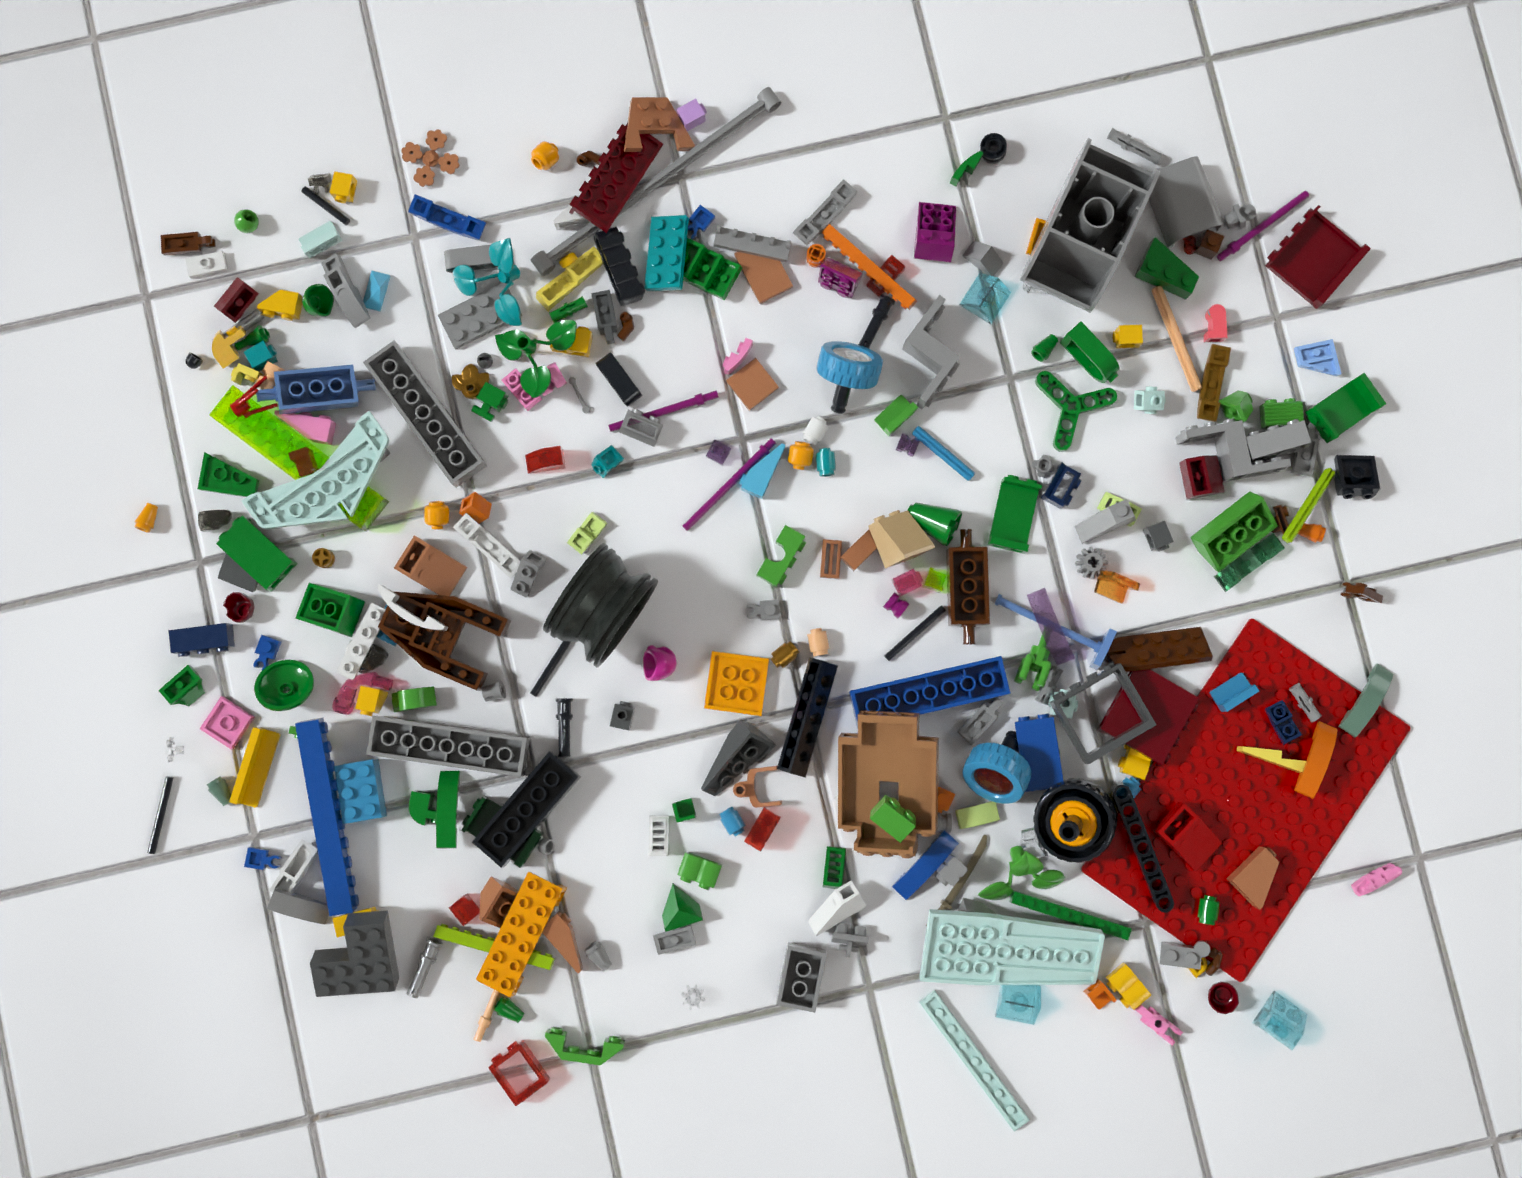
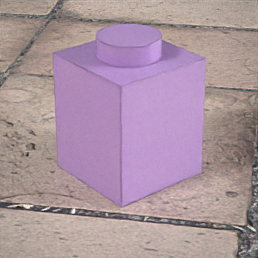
M697 99L676 109L677 115L687 131L706 122L705 114L707 111L702 103H698Z

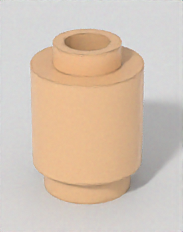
M822 628L810 630L811 634H807L813 657L829 654L828 649L830 648L826 631H822Z

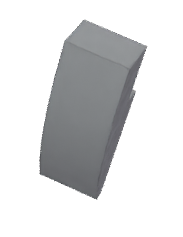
M279 888L274 889L267 906L268 910L324 925L329 916L327 903L298 893L293 894Z

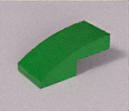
M979 151L965 160L953 174L950 184L956 187L965 172L972 175L982 158L983 152Z

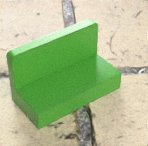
M900 395L874 421L890 436L917 411L918 406L914 402L910 404L903 395Z

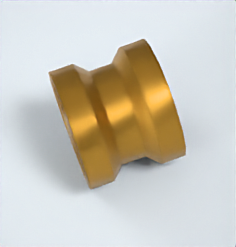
M318 548L312 555V561L321 568H330L335 562V555L330 550Z

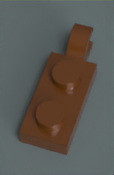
M199 232L161 235V253L164 256L202 252L201 247H216V241L212 239V236L201 237Z

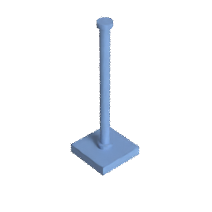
M1000 594L995 601L997 606L999 604L1094 649L1096 654L1089 667L1095 670L1101 667L1117 631L1110 628L1105 633L1101 642H1095L1002 598Z

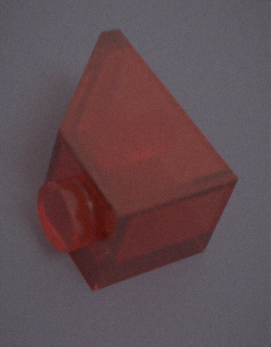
M561 446L541 448L525 455L528 474L566 468L564 452Z

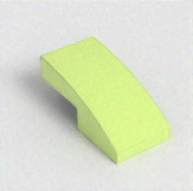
M591 512L567 543L582 555L608 523L596 513Z
M993 801L955 810L959 829L1000 820L996 802Z

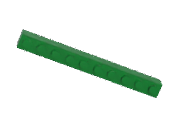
M1014 890L1009 901L1010 903L1084 927L1101 929L1103 933L1129 940L1132 930L1127 926Z

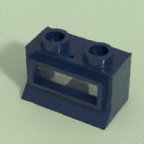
M1063 462L1057 466L1055 475L1051 478L1047 490L1041 496V499L1059 509L1063 508L1064 505H1069L1073 498L1070 495L1073 488L1077 490L1082 481L1079 479L1081 473L1066 466Z

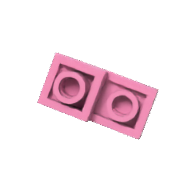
M745 338L744 343L740 342L737 353L739 355L731 352L730 357L726 356L722 366L725 368V374L729 375L745 360L753 346V340Z
M515 368L501 381L524 408L529 411L542 398L540 396L532 398L524 391L520 382L521 374Z

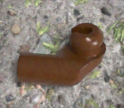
M587 151L578 155L576 161L580 166H586L591 163L600 165L598 160L601 156L593 151Z
M628 312L620 314L623 328L617 334V337L622 341H625L634 330L633 317Z
M1212 948L1209 953V957L1213 958L1205 970L1209 976L1214 975L1221 965L1223 954L1216 948Z

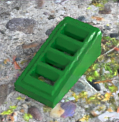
M827 846L823 878L824 888L838 889L843 885L845 848ZM830 854H838L842 856L841 858L830 857ZM829 862H837V863H841V865H840V866L829 865ZM828 870L840 871V874L828 873ZM827 878L839 879V882L827 881Z

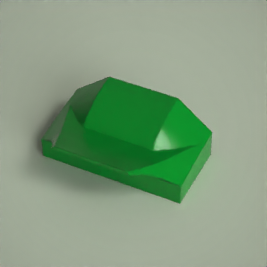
M191 665L183 668L158 690L170 705L182 704L190 706L205 693L202 687V678Z

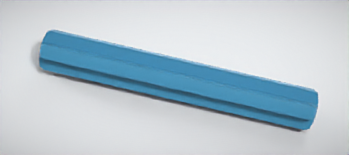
M920 426L915 428L912 433L913 436L967 481L971 480L975 475L973 470Z

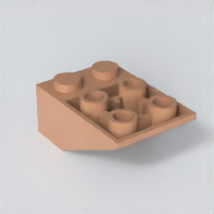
M415 535L394 567L397 571L441 596L451 595L468 568Z

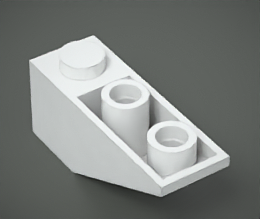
M851 880L834 890L808 922L815 935L818 936L867 905Z

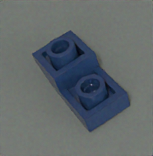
M1283 700L1265 708L1266 714L1283 745L1302 735L1292 720L1293 716Z

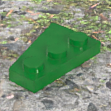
M204 452L197 489L247 497L258 492L260 480Z

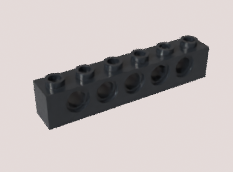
M809 657L777 766L778 770L806 778L838 668L837 665Z

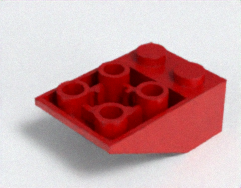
M1178 802L1152 830L1194 871H1197L1222 844L1200 817L1185 803Z

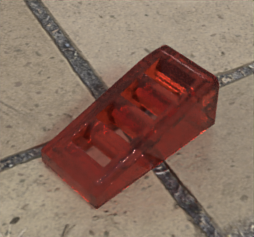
M891 255L880 268L883 271L886 269L893 275L891 278L895 281L904 272L905 265ZM891 264L892 266H894V267L897 269V271H895V270H894L891 266H889V265ZM872 278L868 281L866 287L880 297L881 294L885 293L884 287L880 290L874 284L876 280Z

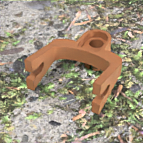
M777 766L750 769L747 781L736 783L733 787V793L740 798L749 797L752 806L755 808L781 805L782 800L762 803L758 800L755 792V776L757 772L778 770ZM739 786L744 789L743 793L737 791Z

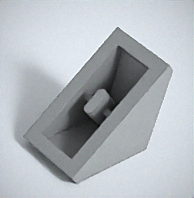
M973 241L962 255L990 278H993L1004 264L992 246Z

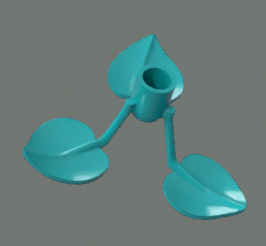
M507 238L496 241L489 247L490 260L495 266H498L499 273L475 278L474 270L470 266L463 264L454 268L453 277L458 289L467 296L473 295L476 292L477 286L475 282L498 277L500 282L507 285L499 294L500 299L495 301L496 313L503 322L512 326H520L522 322L519 304L514 296L505 294L509 287L514 285L513 281L520 277L519 268L513 265L511 239Z

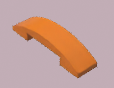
M1318 721L1312 737L1313 743L1303 771L1299 774L1294 791L1312 799L1315 797L1333 753L1337 737L1336 728Z

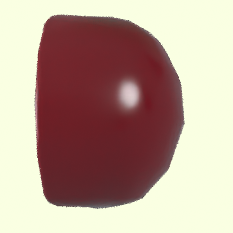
M233 592L223 602V606L227 609L226 616L236 623H244L253 616L254 602L244 593Z
M1220 981L1213 984L1208 991L1209 1004L1217 1013L1228 1014L1237 1008L1239 1004L1238 993L1230 983Z

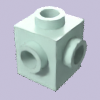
M1146 386L1145 390H1135L1134 409L1143 410L1145 414H1156V410H1164L1166 402L1165 391L1157 390L1155 386Z
M1060 689V692L1066 693L1069 690ZM1054 692L1053 695L1050 696L1049 702L1054 700L1052 696L1059 692ZM1075 695L1064 701V706L1062 703L1059 704L1067 719H1072L1073 712L1077 710L1078 701ZM1051 707L1049 715L1056 716L1054 710Z

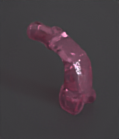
M377 672L356 675L354 680L347 679L333 701V711L349 715L355 707L354 698L360 685L376 686L390 691L394 680L380 676Z

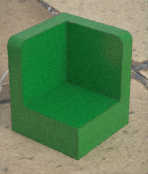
M692 798L672 803L677 823L697 817Z

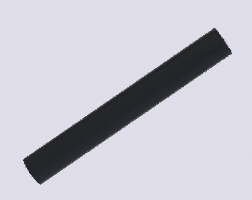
M304 186L301 192L344 225L350 223L349 218L308 187Z

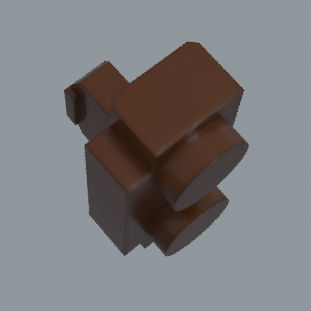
M1281 504L1272 507L1276 514L1274 519L1278 527L1271 532L1282 531V534H1284L1290 525L1287 517L1290 515L1287 506H1282Z

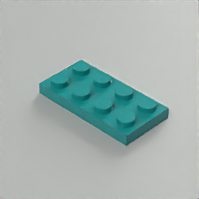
M687 215L651 217L645 290H682L689 222Z

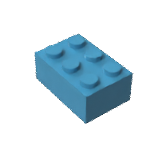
M379 759L334 766L343 824L387 816Z

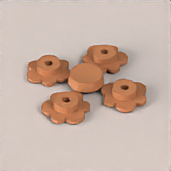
M439 129L435 130V132L432 130L427 132L428 138L425 142L431 150L426 151L424 154L420 151V146L418 144L414 145L412 142L406 143L405 147L401 149L403 161L416 163L417 159L422 158L423 163L426 165L423 168H417L416 174L413 177L414 181L419 183L421 187L425 185L431 186L434 183L435 173L431 171L430 167H435L439 163L442 172L446 171L448 174H453L455 169H458L460 166L458 163L459 158L456 154L450 155L445 153L444 157L439 158L435 152L438 148H444V143L447 141V136Z

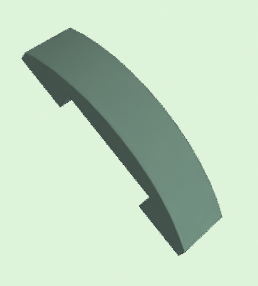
M1378 663L1375 664L1366 679L1368 680L1366 686L1352 709L1347 711L1338 727L1353 737H1357L1381 704L1391 684L1393 674Z

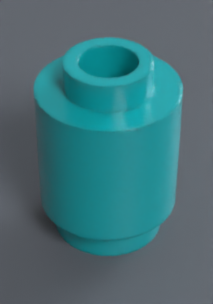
M830 448L819 449V452L816 453V465L819 476L835 475V452L831 451Z

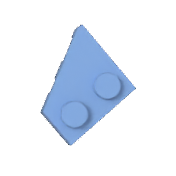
M1333 339L1294 348L1298 367L1333 376L1341 375Z

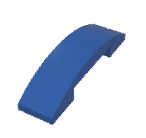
M416 194L408 210L409 213L426 222L475 240H480L486 226L484 221L446 209Z
M943 830L922 856L892 885L905 900L926 882L959 844L946 831Z

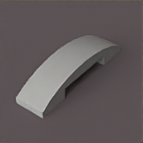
M843 179L818 209L793 231V234L804 244H810L823 232L828 224H831L858 191Z

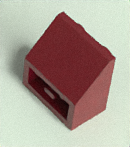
M1217 455L1187 458L1179 462L1187 500L1225 493Z

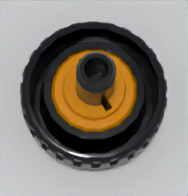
M1070 778L1054 784L1043 793L1034 810V831L1038 841L1052 856L1060 860L1082 863L1083 861L1097 858L1109 847L1115 836L1118 819L1114 802L1102 787L1091 781Z

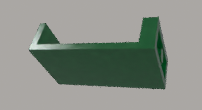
M486 796L481 799L478 798L472 806L474 809L472 814L467 815L463 820L462 825L464 827L461 831L464 833L469 832L476 837L502 806ZM538 829L535 830L532 836L511 859L515 862L516 866L519 868L524 866L538 841L543 836V832Z

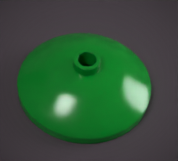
M281 660L270 664L260 672L255 681L254 693L263 707L273 711H287L298 707L308 699L314 687V678L311 670L304 663L296 660Z

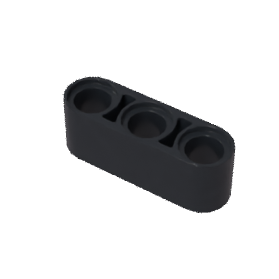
M611 352L595 363L627 407L642 397L639 389Z

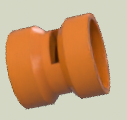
M813 244L808 248L806 259L811 267H820L821 263L825 261L826 251L822 245Z

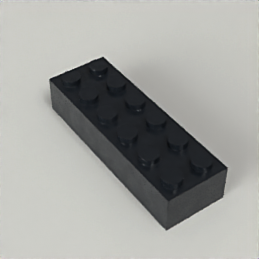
M549 751L472 843L501 868L505 867L581 776L553 752Z

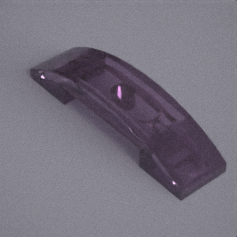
M1042 588L1028 594L1030 606L1056 664L1060 665L1075 659L1046 589Z

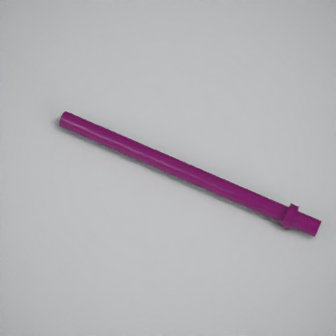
M770 438L764 445H761L760 449L682 525L683 528L688 531L742 478L743 474H746L765 454L768 455L770 453L769 450L776 442Z

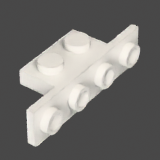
M371 602L363 620L355 629L353 639L349 641L346 647L347 651L336 670L337 673L351 680L355 679L380 631L378 625L386 609Z

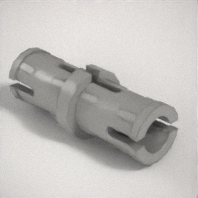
M1053 665L1045 686L1041 688L1038 696L1035 698L1036 701L1040 702L1044 695L1041 702L1044 705H1047L1053 690H1056V684L1063 673L1062 669L1059 668L1057 670L1058 667Z
M1300 683L1289 688V691H1291L1298 702V707L1304 710L1310 722H1314L1322 716L1312 703L1313 699L1308 697Z

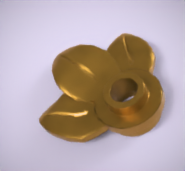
M473 364L466 365L462 370V375H452L454 388L462 391L464 397L468 399H476L485 382L489 383V373L479 374L477 367Z

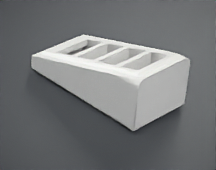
M649 816V856H668L669 816ZM654 822H665V826H654ZM653 830H665L664 833H653ZM653 838H664V841H653ZM653 846H664V849H653Z

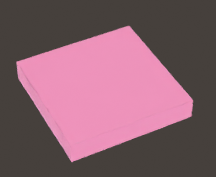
M221 696L200 727V730L233 750L255 716L224 696Z

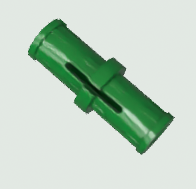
M583 296L568 304L567 302L564 303V306L549 312L553 322L556 323L568 316L572 317L574 313L588 306Z

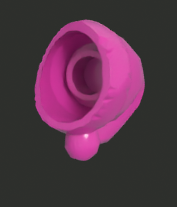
M653 645L648 646L643 656L645 678L649 681H659L668 678L677 666L675 654L664 646L658 648Z

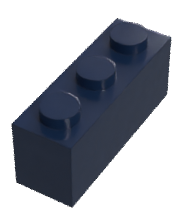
M221 623L168 630L170 652L178 654V657L190 656L191 652H197V655L209 654V650L216 649V652L229 651L228 648L235 647L233 624Z

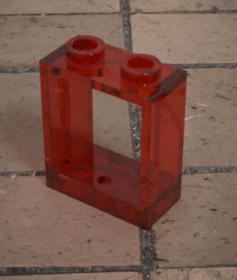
M524 1040L519 1043L514 1041L507 1047L508 1051L503 1055L498 1053L491 1059L492 1063L488 1067L515 1106L519 1105L550 1080L549 1075ZM520 1051L538 1078L516 1094L498 1066Z

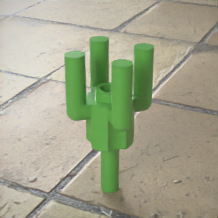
M1045 626L1039 645H1032L1030 653L1025 658H1022L1014 679L1015 683L1021 684L1022 680H1026L1029 670L1037 672L1032 689L1039 691L1040 687L1045 686L1052 666L1051 662L1047 661L1050 651L1046 648L1052 629Z

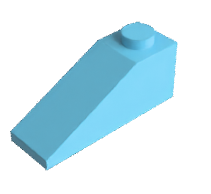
M780 444L754 465L747 475L743 474L739 483L742 485V491L760 499L763 498L785 450V444Z

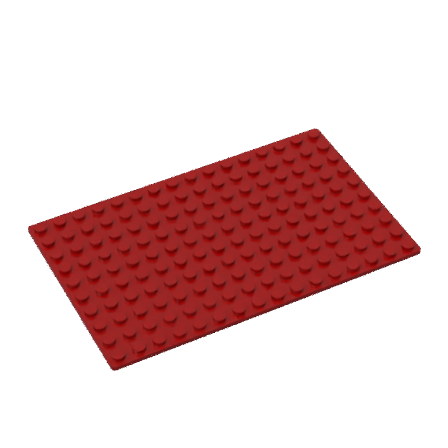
M1249 619L1197 695L1199 697L1197 701L1199 706L1194 714L1191 713L1188 717L1189 724L1184 731L1181 730L1178 744L1175 747L1172 746L1169 752L1171 754L1170 759L1166 764L1163 763L1160 766L1155 765L1156 762L1154 761L1151 763L1145 780L1139 781L1141 791L1134 798L1174 901L1173 909L1164 913L1158 910L1153 903L1119 813L1117 814L1118 821L1115 836L1111 844L1097 858L1085 861L1081 871L1185 945L1194 947L1197 941H1205L1210 946V950L1216 948L1218 951H1221L1223 957L1220 969L1238 982H1243L1410 731V726L1379 705L1357 737H1353L1338 726L1347 711L1352 709L1361 692L1255 619ZM1238 673H1243L1250 685H1256L1259 692L1228 712H1221L1209 692ZM1297 683H1300L1308 697L1313 699L1312 703L1322 715L1314 722H1310L1304 710L1298 707L1297 700L1289 691V688ZM1281 700L1284 701L1291 712L1292 720L1302 734L1285 745L1280 741L1265 711V708ZM1318 721L1337 729L1336 742L1328 768L1313 799L1294 791L1300 773L1237 751V746L1281 750L1282 759L1306 761L1313 743L1312 737ZM1178 802L1185 803L1222 842L1197 871H1194L1152 831ZM1126 806L1123 809V814L1127 815L1132 812V806ZM1139 824L1132 825L1130 831L1136 833L1139 830ZM1140 843L1137 847L1138 851L1145 850L1146 843ZM1259 846L1269 847L1277 855L1275 858L1279 861L1266 900L1261 909L1254 908L1226 879ZM1148 861V862H1146V863H1145V869H1150V868H1152L1153 865H1154V862H1153V861ZM1155 879L1152 882V887H1158L1161 880ZM1204 895L1214 896L1216 901L1220 902L1218 921H1215V925L1200 923L1199 917H1197L1200 898H1204ZM1168 898L1160 899L1159 905H1165L1168 902ZM1209 955L1205 957L1210 962L1213 960Z

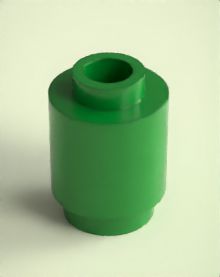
M1204 895V898H1200L1197 916L1200 923L1215 925V921H1218L1220 902L1216 901V897Z

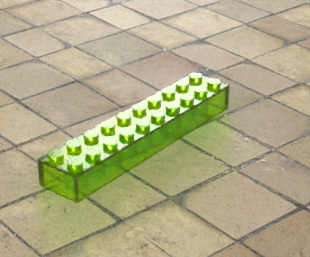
M234 385L230 387L209 414V416L295 480L315 473L330 458V456L268 410L253 414L247 418L243 415L237 417L232 411L230 404L240 398L244 392ZM252 398L248 400L251 405L249 411L263 407ZM368 486L353 517L349 515L342 503L339 506L347 515L349 521L360 529L367 531L390 501Z

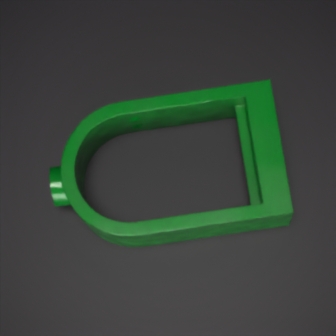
M1082 321L1071 329L1060 342L1089 375L1098 382L1105 383L1108 380L1111 383L1119 376L1116 373L1120 369L1116 358Z

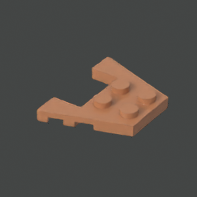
M632 97L629 107L624 152H641L642 144L639 134H674L677 151H689L695 147L668 97Z

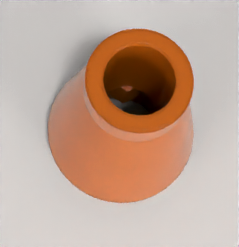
M1304 523L1298 534L1315 543L1322 542L1326 528L1319 524Z

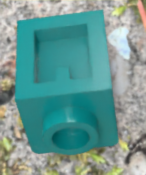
M611 445L596 455L591 465L597 474L605 478L609 471L623 462L624 458Z

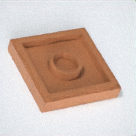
M756 358L726 380V383L749 411L779 389V386Z

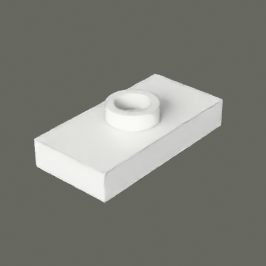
M223 251L185 258L190 278L228 270Z

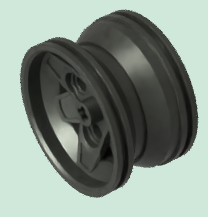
M603 543L587 558L565 587L544 623L543 631L546 633L551 631L550 635L553 638L557 637L561 641H580L583 643L586 661L589 663L594 661L593 665L598 668L609 657L635 622L654 592L658 580L655 578L650 580L651 575L648 573L636 576L627 574L621 557L612 548L608 550V545Z

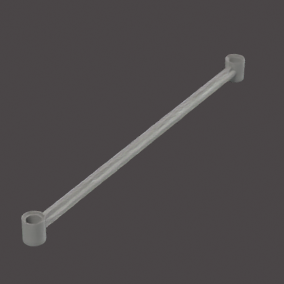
M770 87L763 89L757 96L759 101L634 190L618 216L764 110H767L768 113L775 111L781 105L780 99ZM591 222L547 254L545 251L536 253L531 258L532 264L541 276L548 275L555 269L554 262L592 236L600 228Z

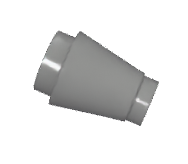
M594 941L585 949L586 957L601 968L602 971H605L612 965L602 943L599 944L597 941Z

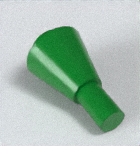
M258 325L245 339L235 343V347L237 350L262 341L268 343L270 334L265 327Z

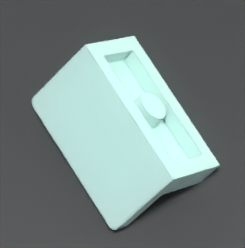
M331 221L299 238L302 245L301 248L309 259L343 241Z

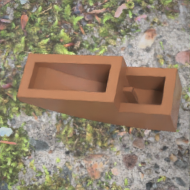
M870 530L862 535L840 557L853 572L877 549Z

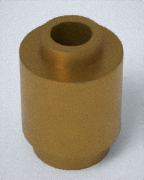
M789 641L787 644L783 643L771 653L773 656L771 661L777 668L780 666L784 668L796 659V655L800 652Z

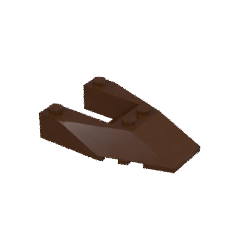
M394 592L400 596L396 602L398 605L423 621L428 616L433 617L447 626L448 629L447 631H437L417 626L400 617L388 605L378 628L423 668L476 691H481L488 673L451 658L453 650L465 623L504 638L512 620L455 596Z

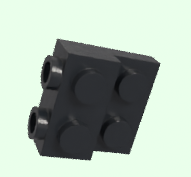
M1336 455L1334 462L1337 475L1334 481L1337 496H1343L1344 499H1351L1354 496L1371 499L1376 496L1380 490L1375 456Z

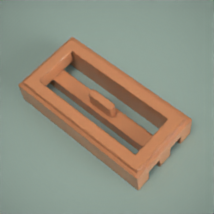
M823 539L820 578L839 579L842 541ZM830 544L828 574H825L826 545ZM834 544H838L836 573L832 574Z

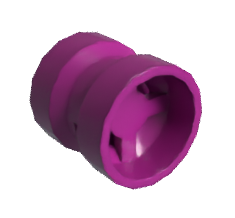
M894 592L883 608L887 611L892 610L893 615L898 619L909 606V603L905 600H900L899 595Z

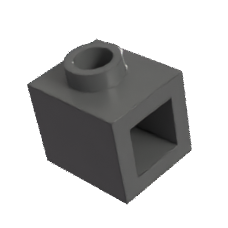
M620 701V704L614 705L610 727L630 731L635 708L631 707L632 703Z

